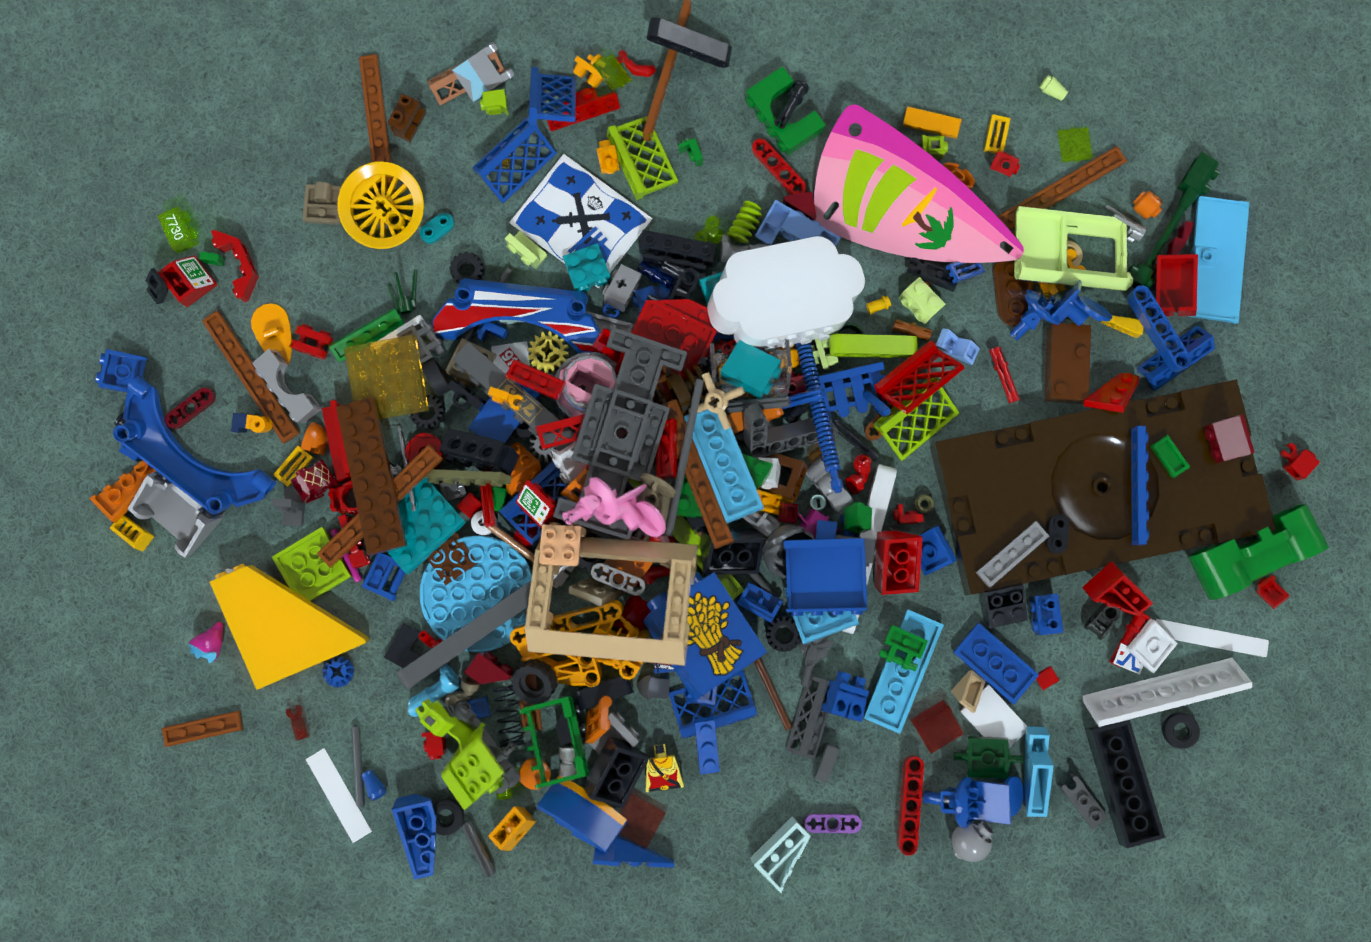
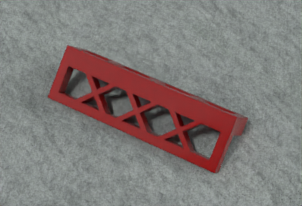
M337 400L330 401L331 406L322 408L336 481L340 482L351 479L336 410V407L341 406V404Z
M585 414L536 426L535 430L542 450L577 441L578 436L576 437V435L580 431ZM567 427L576 430L573 437L569 439L561 435L563 429ZM552 432L557 435L553 443L545 445L542 434Z

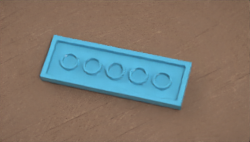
M708 409L697 413L692 438L726 523L764 509L732 429H723L717 413L710 412ZM689 415L684 416L686 423Z
M908 609L906 610L899 628L928 640L927 646L921 659L913 656L911 662L918 664L915 672L910 669L905 670L901 668V665L894 662H885L863 716L864 719L899 734L901 733L944 626L943 624ZM898 649L895 655L905 658L907 654Z

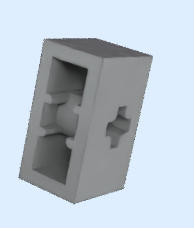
M621 264L618 270H614L610 285L607 284L603 290L604 303L625 312L635 293L634 291L637 290L641 282L642 274Z

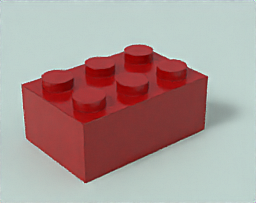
M1198 254L1157 255L1156 301L1165 316H1174V313H1178V316H1196Z

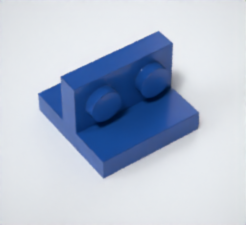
M937 525L919 535L923 537L921 569L925 576L957 561Z

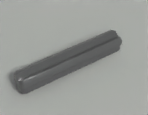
M472 821L463 823L462 829L485 877L494 875L496 870Z

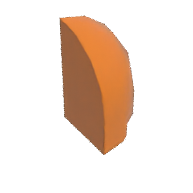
M312 422L305 432L300 449L324 456L328 442L326 430L320 424Z

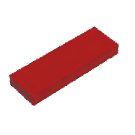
M514 359L505 375L507 379L555 400L559 399L566 385L564 380Z
M674 418L666 420L656 452V477L660 479L675 478L677 475V420Z

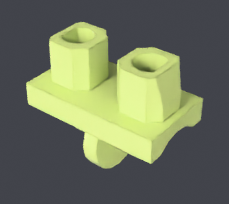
M829 338L822 341L815 339L818 351L815 350L814 345L811 346L815 363L819 364L818 357L820 356L823 369L825 371L829 370L830 366L839 362L838 357L830 356V354L825 352L824 348L829 347Z

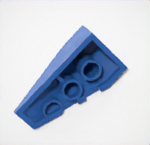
M417 794L396 798L392 807V813L414 880L434 875L437 817L430 798Z
M619 835L606 853L597 848L594 850L593 864L620 866L622 862H626L630 866H639L643 862L649 867H674L673 859Z

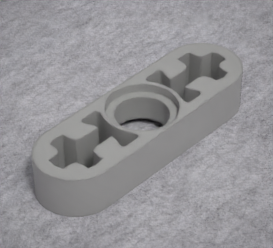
M597 563L591 569V575L595 580L630 594L640 595L646 589V582L641 577L608 564ZM602 566L604 572L610 573V570H613V572L610 574L609 581H607L606 578L608 576L601 575L598 577V572L595 570ZM616 573H620L624 577V582L620 585L613 581V576ZM628 577H631L629 582L636 583L639 581L642 589L634 591V586L628 585L625 588Z

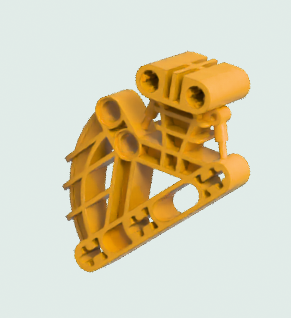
M613 600L603 606L595 604L554 615L552 626L549 631L574 632L596 626L593 632L595 635L654 639L649 630L639 632L638 628L622 617L621 614L624 607L619 600ZM612 606H613L614 609H618V611L616 612V614L614 613V611H610V612H607V611H609ZM590 611H596L600 615L599 619L582 624H575L572 621V616ZM620 619L624 623L623 626L629 631L628 634L621 633L623 629L621 627L618 632L610 630L615 620ZM566 621V623L563 624L560 628H558V626H554L555 622H557V624H562ZM525 624L516 626L510 633V641L516 645L521 654V661L539 659L546 662L555 671L558 679L557 683L597 686L603 675L600 662L619 669L621 677L630 680L636 676L643 662L593 657L592 661H585L582 656L566 655L571 659L556 662L548 657V655L552 654L528 652L526 635L523 638L516 635L518 632L519 634H525ZM578 663L579 667H571L570 665ZM588 673H595L597 675V679H590L588 677Z

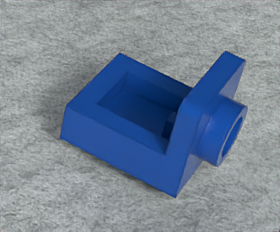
M486 322L484 325L481 324L477 331L478 339L483 343L488 333L503 340H506L509 333L505 329L506 327L498 322H495V324Z

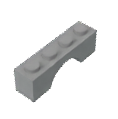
M268 349L252 363L256 368L255 372L261 378H264L267 382V388L277 395L278 402L287 408L290 412L289 416L294 422L306 423L322 409L311 394L301 393L295 395L288 389L285 383V372L288 363L278 350Z

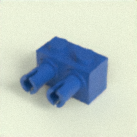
M1058 594L1031 596L1030 601H1028V608L1033 615L1031 628L1035 635L1064 633Z

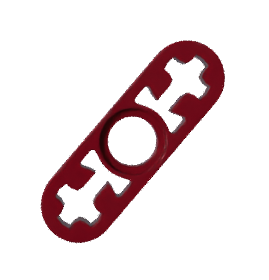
M209 388L199 389L171 410L165 417V423L173 429L182 428L215 402V392ZM204 393L209 394L207 401L203 399ZM193 403L195 411L189 414L186 411V407ZM173 416L179 417L177 424L172 423L174 421Z

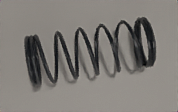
M513 686L494 688L492 690L493 693L513 691ZM515 692L494 699L496 702H516L495 710L496 712H518L517 714L497 720V723H520L498 731V733L521 734L500 741V748L506 747L510 743L506 741L519 738L524 734L520 731H506L522 724L521 721H502L519 715L518 710H501L518 704V700H498L511 696ZM524 740L511 741L514 743L513 746L525 744Z

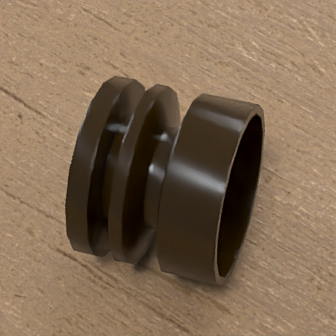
M697 364L691 366L693 375L688 368L684 369L685 379L679 373L666 378L672 397L677 399L683 415L688 413L691 407L696 379L703 380L702 375L704 372L701 371ZM705 382L703 383L699 404L704 402L703 396L705 398L708 393Z

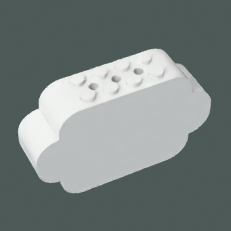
M819 236L733 254L727 261L720 281L712 292L707 305L709 319L712 326L718 332L727 335L733 334L736 343L741 340L765 353L774 351L778 347L783 349L790 348L796 343H801V345L808 344L814 339H819V341L830 338V335L836 334L851 316L853 302L864 288L865 277L861 265L855 258L846 254H838L835 245L830 240Z

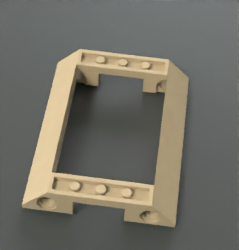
M591 537L581 538L579 557L671 564L663 640L549 631L553 621V613L549 612L554 575H559L560 566L540 564V540L535 550L525 624L528 652L685 666L689 624L687 623L690 587L694 585L698 545Z

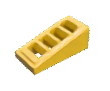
M1112 315V319L1109 322L1100 321V323L1134 338H1138L1143 334V326L1135 318Z
M125 514L117 523H113L110 527L113 532L139 551H144L154 538L150 532ZM126 521L127 523L125 524V526H124V527L122 528V530L120 531L119 528H120V527L122 526V524Z

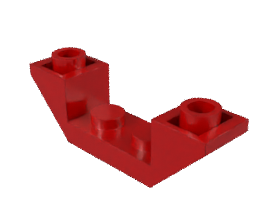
M212 230L213 238H211L214 247L220 249L223 253L232 250L236 259L240 260L241 265L239 268L244 276L232 281L234 285L232 290L237 299H241L246 303L249 301L259 278L247 248L240 239Z

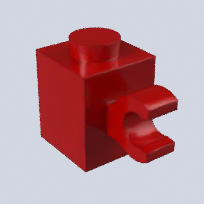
M1288 443L1286 446L1290 449V453H1287L1285 450L1279 452L1283 458L1288 460L1282 468L1296 481L1305 479L1320 461L1316 459V455L1306 449L1297 451L1293 443Z

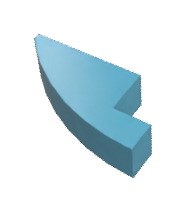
M1026 727L1024 791L1026 815L1030 817H1047L1054 765L1048 754L1050 735L1046 727Z

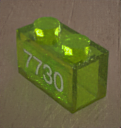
M177 206L157 215L171 249L179 254L199 245L196 239L199 237L194 227H191L189 223L191 217L186 210L183 211Z

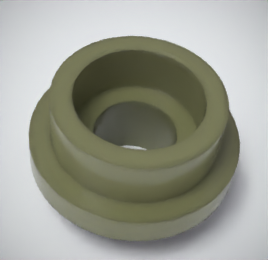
M922 494L916 498L915 508L920 513H929L934 508V500L930 495ZM921 501H926L927 507H922Z

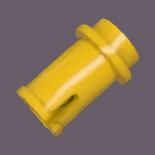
M883 295L880 299L866 303V308L870 315L882 309L887 310L891 306L889 297Z

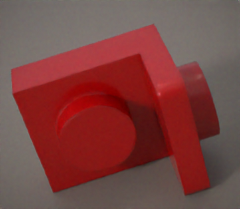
M898 504L896 509H893L894 520H897V525L920 524L923 522V514H917V511L905 512L906 515H903V504Z

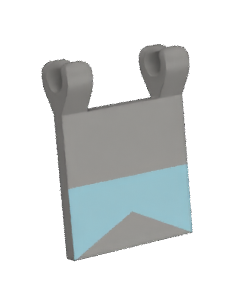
M490 42L483 49L452 69L473 102L482 97V92L491 91L514 76V72L510 68L499 74L488 58L489 54L498 49L494 42Z

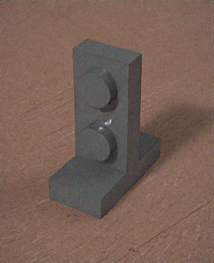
M285 487L284 499L272 498L271 506L283 512L282 525L303 526L305 503H303L294 487Z

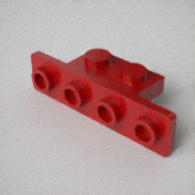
M594 87L576 92L575 122L547 120L550 131L620 109L617 94L612 92L598 97Z

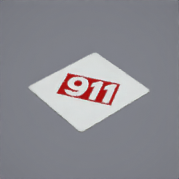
M527 342L492 346V352L497 354L493 363L505 374L513 359L530 366Z

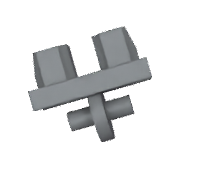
M757 511L742 517L767 538L773 530L781 525L780 522L767 512Z

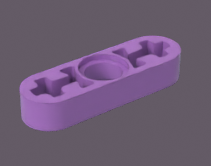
M811 813L804 818V826L811 833H856L862 827L861 819L855 814ZM821 817H825L823 821L825 829H821V824H816L814 828L807 824L811 821V818H814L817 822H822ZM830 818L838 820V826L834 829L827 826V821ZM841 818H844V822H850L851 818H854V821L858 822V824L854 825L853 829H851L850 825H844V829H841Z

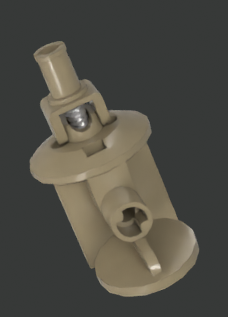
M642 473L639 479L647 487L636 501L637 503L646 501L658 509L666 522L671 500L675 497L676 491L660 478ZM638 527L632 531L630 540L641 541L642 536H644L642 541L649 542L651 536Z

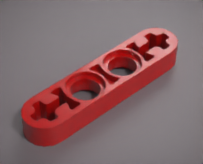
M764 139L755 140L752 145V153L790 195L805 193V182ZM757 145H763L764 152L762 150L757 151ZM774 157L778 163L775 166H771L767 160ZM782 171H788L790 173V177L788 179H782L780 177V173ZM793 178H795L793 183L797 187L799 185L801 186V192H799L798 190L794 191V185L790 183Z

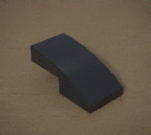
M152 268L145 280L148 284L146 291L156 304H161L167 295V285L155 268Z

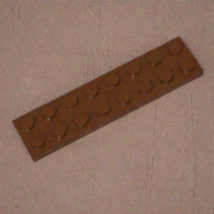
M369 397L336 407L367 555L372 556L407 546L375 398Z

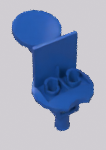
M1080 280L1057 301L1053 296L1047 299L1041 293L1028 289L1025 295L1028 311L1022 314L1021 322L1010 331V335L1012 337L1015 335L1014 339L1019 340L1029 329L1034 330L1041 319L1059 325L1068 316L1080 326L1089 316L1097 321L1109 322L1112 319V315L1092 299L1078 295L1082 285Z
M1009 776L1004 784L976 781L970 777H964L957 788L948 787L941 793L926 790L923 794V801L926 804L940 805L943 813L955 814L957 823L961 828H966L973 819L1010 825L1011 816H1015L1022 806L1024 790L1021 780L1016 776Z

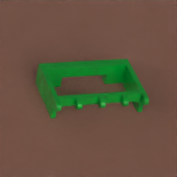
M567 696L519 710V714L526 713L529 726L523 727V732L530 731L533 746L527 747V751L534 750L537 760V766L531 767V770H539L541 783L536 784L535 789L590 776L573 697ZM562 704L564 716L568 720L576 756L574 762L577 774L547 782L532 711Z

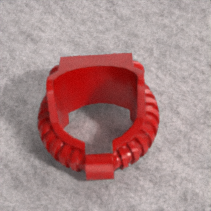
M351 479L337 488L329 489L328 496L331 500L330 509L332 512H341L342 514L348 512L351 515L358 514V508H351L346 500L348 491L353 487Z

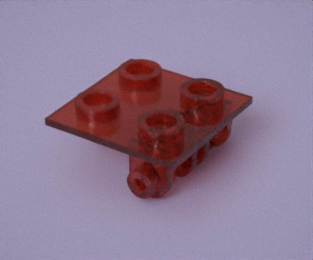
M944 700L910 719L930 754L964 734L952 715L951 708L946 705Z

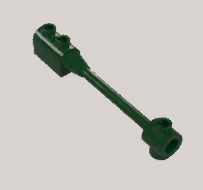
M1201 152L1192 162L1177 187L1183 194L1176 212L1144 265L1133 264L1127 271L1133 277L1131 287L1146 286L1150 289L1156 279L1152 277L1154 271L1151 267L1157 255L1161 252L1184 211L1199 196H1205L1211 188L1208 182L1210 179L1214 181L1220 173L1217 169L1219 163L1211 156Z

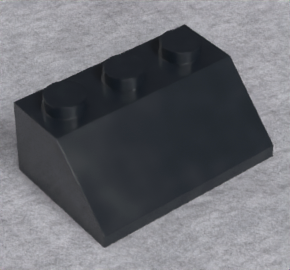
M703 529L700 550L703 573L705 575H711L712 573L716 575L759 574L765 538L757 529H729L734 542L717 549L713 545L708 530Z
M609 736L589 773L590 776H587L582 787L590 799L623 808L650 757L627 741Z

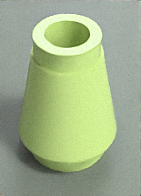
M1047 75L1039 86L1042 89L1041 92L1060 101L1068 93L1060 82L1050 75Z

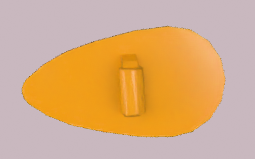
M264 304L257 308L252 315L251 327L264 352L268 349L278 350L289 365L292 356V348L289 347L292 334L288 315L279 305Z

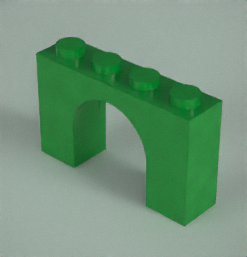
M782 66L746 90L745 102L749 108L753 107L758 121L766 125V131L769 136L776 139L779 150L789 156L822 134L826 125L817 112L813 111L796 123L786 124L784 129L779 128L781 122L777 127L775 126L776 118L773 116L770 106L775 99L792 89L793 79Z

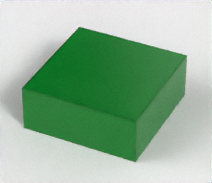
M200 251L199 259L205 264L224 266L225 259L221 255Z

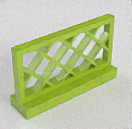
M648 116L618 127L615 125L610 126L606 135L611 145H615L618 162L636 201L642 199L644 195L678 183V179L655 130L651 138L656 144L654 150L644 146L646 141H643L642 145L632 141L634 134L643 137V132L636 129L638 125L646 123ZM623 130L632 132L630 140L622 137L620 132ZM630 145L640 149L638 156L629 152ZM642 150L652 154L650 161L640 158ZM654 155L663 159L662 166L652 163ZM638 161L648 165L645 172L637 169L636 164ZM650 166L660 170L658 177L647 174ZM662 171L670 174L672 180L664 181L659 179ZM645 177L655 181L653 187L646 189L644 185Z
M931 378V382L939 381L937 378ZM942 387L937 390L941 394L939 403L932 402L933 394L926 399L927 401L921 403L927 404L925 415L917 414L918 407L913 410V413L910 412L907 415L894 406L890 409L891 414L886 417L882 416L873 423L875 429L882 434L900 461H903L959 414V411ZM927 388L917 389L916 394L924 393L927 391ZM913 400L902 401V404L907 407ZM931 404L939 405L937 416L929 415ZM943 406H949L952 411L946 417L942 416ZM906 416H912L911 426H903V420ZM916 417H924L923 428L915 427ZM929 418H936V425L932 429L927 428ZM892 428H898L896 439L890 438L887 434ZM902 429H910L908 440L900 439ZM914 430H922L921 438L918 441L913 440ZM900 442H907V450L901 454L899 444Z

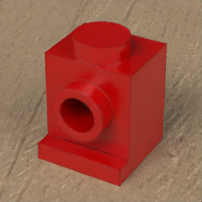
M998 149L990 169L1011 177L1012 173L1017 174L1021 164L1018 163V157ZM1006 161L1010 163L1008 168L1003 167V163Z
M431 731L421 733L422 737H426L423 743L424 751L427 752L428 757L430 756V760L441 759L442 755L447 753L445 735L443 737L435 736Z

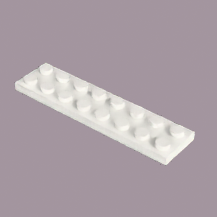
M1229 658L1083 695V702L1097 725L1101 727L1252 688V681L1235 660Z

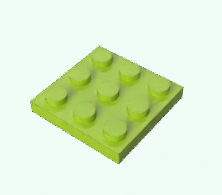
M324 527L317 529L272 556L289 588L305 597L308 601H313L352 577L342 558L332 568H329L317 555L331 540Z

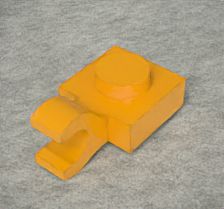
M490 386L488 395L492 397V401L503 404V401L507 402L513 410L520 411V407L515 406L514 402L515 400L523 401L522 396L512 395Z

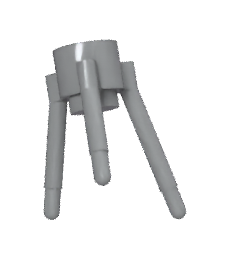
M1106 205V208L1114 213L1115 218L1128 225L1127 241L1131 243L1134 239L1140 241L1145 234L1146 227L1141 226L1116 209Z

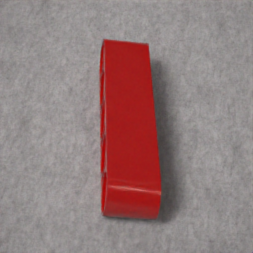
M915 755L907 756L903 762L897 847L907 856L915 854L918 848L924 763L922 759ZM912 760H917L918 767L911 770L909 763ZM910 780H915L916 787L912 790H909L907 786L908 782ZM914 800V808L908 810L906 808L907 801ZM912 820L913 827L906 830L904 828L905 822ZM910 840L912 843L910 849L904 850L903 843Z

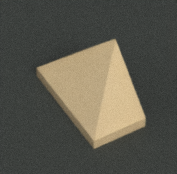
M970 670L951 692L963 706L972 713H975L986 681L973 670Z

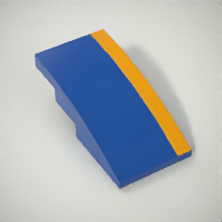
M572 781L551 785L537 804L539 810L554 817L555 822L571 830L573 836L605 853L627 823V819L606 803L590 799L584 788Z

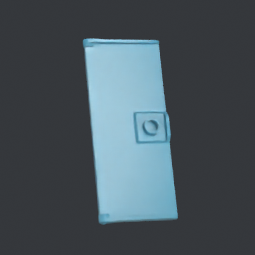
M1205 196L1197 198L1194 241L1191 249V254H1198L1196 316L1188 317L1234 324L1239 323L1249 202Z

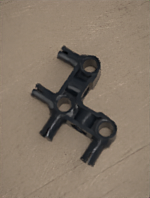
M664 260L660 271L674 277L675 280L666 300L688 299L690 293L696 287L698 273L692 268L684 266L679 268ZM684 274H688L691 277V282L685 281ZM650 293L646 298L647 300H661Z

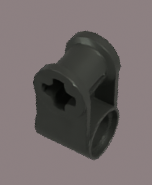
M1103 603L1094 615L1089 618L1084 628L1086 630L1089 629L1097 635L1099 640H1102L1120 618L1121 612L1119 608L1112 606L1114 614L1107 617L1105 612L1110 607Z

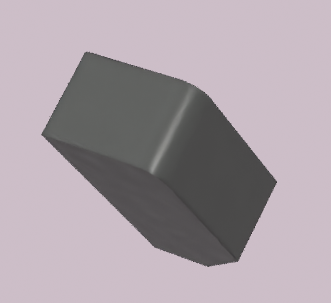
M826 742L814 779L827 783L840 750L838 746Z

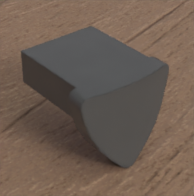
M455 482L454 485L440 483L442 495L448 502L464 498L468 495L467 485H461L458 482Z
M646 676L638 682L637 688L640 694L647 700L652 698L668 699L670 679Z

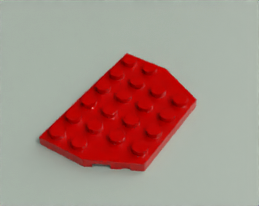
M690 299L645 300L631 331L632 334L686 351L687 355L682 371L672 369L674 373H679L683 379L686 378L684 372L686 368L693 375L691 366L698 365L699 357L705 358L717 332L710 322L708 308ZM623 352L614 368L617 376L624 357ZM667 382L658 383L663 394H669L671 398L667 402L674 400ZM655 394L653 395L652 399L653 403H655V400L657 399Z

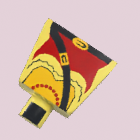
M665 744L654 745L655 757H650L647 762L646 792L684 787L675 754L667 755Z

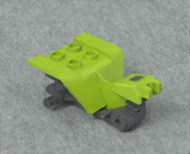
M427 699L421 703L422 706L415 709L420 718V723L435 736L443 737L448 733L459 743V747L443 769L441 777L464 810L487 792L492 794L495 791L501 794L508 788L514 787L520 781L519 773L507 760L511 755L510 753L516 749V746H513L514 743L510 742L506 747L499 748L484 728L486 725L479 721L468 702L462 701L454 707L451 705L444 707L438 700L431 702Z

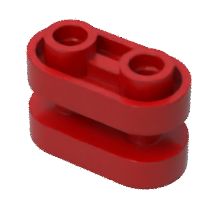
M306 324L297 326L295 334L299 335L298 341L291 340L289 347L301 353L325 360L328 352L324 351L323 348L324 345L328 346L332 343L331 333L324 330L314 331L313 327ZM306 340L316 341V347L305 344Z

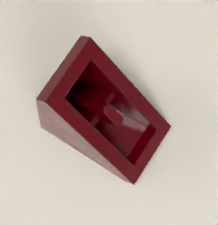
M812 191L784 197V205L794 211L802 212L810 220H816L817 215Z

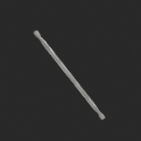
M397 426L405 468L408 463L405 455L403 435L401 433V426ZM411 490L409 495L412 511H416L413 490Z

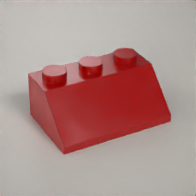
M896 530L877 532L874 586L881 595L919 592L922 536Z

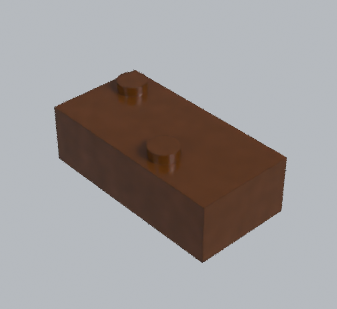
M1060 323L1059 325L1051 324L1047 327L1044 402L1083 404L1084 399L1089 396L1091 325L1078 326L1077 324Z

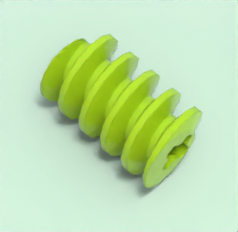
M744 201V207L740 208V213L736 215V219L732 223L733 226L729 228L730 232L727 235L737 242L748 244L749 241L745 237H752L749 230H756L752 224H759L756 217L762 218L763 215L759 212L761 208L751 201Z

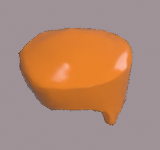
M529 758L524 761L519 769L520 782L529 789L537 790L535 785L541 783L539 770H531V767L537 766L536 758ZM542 759L546 779L548 782L551 776V768L549 764Z

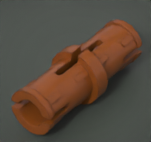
M895 319L892 331L929 341L932 329L918 326L914 322L911 324Z

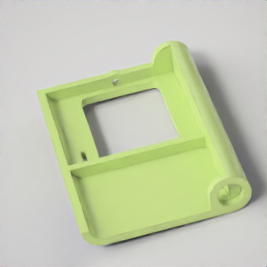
M1021 206L1017 208L1015 215V237L1022 244L1024 253L1021 258L1015 260L1014 275L1016 280L1073 286L1080 280L1083 287L1127 291L1132 286L1133 277L1127 272V224L1110 216ZM1067 234L1114 239L1115 273L1068 268Z

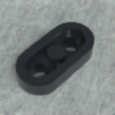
M1062 514L1054 515L1048 520L1047 534L1049 537L1046 539V548L1053 554L1062 553L1067 548L1069 520ZM1058 520L1062 522L1061 528L1057 526ZM1056 540L1060 541L1059 547L1055 546Z

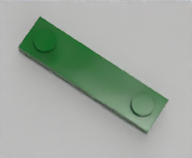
M394 307L328 346L340 363L377 342L405 323Z

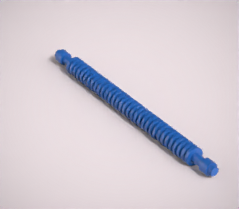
M811 342L804 345L796 343L806 391L817 388L822 389ZM823 398L809 404L819 439L818 442L825 471L831 475L832 481H830L832 490L835 493L842 492L843 484L842 480L839 479L838 470L841 467Z

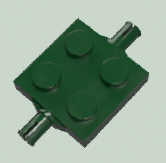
M968 736L966 753L954 752V761H966L968 777L1007 779L1011 763L1023 764V755L1010 754L1008 738Z

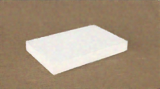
M986 685L983 688L975 713L969 711L965 706L960 710L963 716L983 737L1008 738L1009 748L1026 733L1027 725L990 685Z

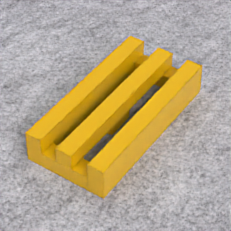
M992 114L984 152L989 151L995 154L998 149L1004 151L1011 118ZM995 120H997L998 122H997V126H996V131H995V136H994V140H993V145H992V147H990V141H991V137H992V132H993L994 123H995ZM1005 122L1000 148H996L1001 123Z
M300 446L294 449L273 474L287 487H291V479L297 476L296 472L303 467H307L314 459L308 452L300 449ZM301 452V456L290 467L286 474L283 477L280 476L284 472V470L289 466V464L295 459V457ZM305 457H307V458L305 459V461L300 465V467L295 471V473H294V474L290 477V479L287 481V478H288V477L292 474V472L298 467V465L303 461V459H304Z

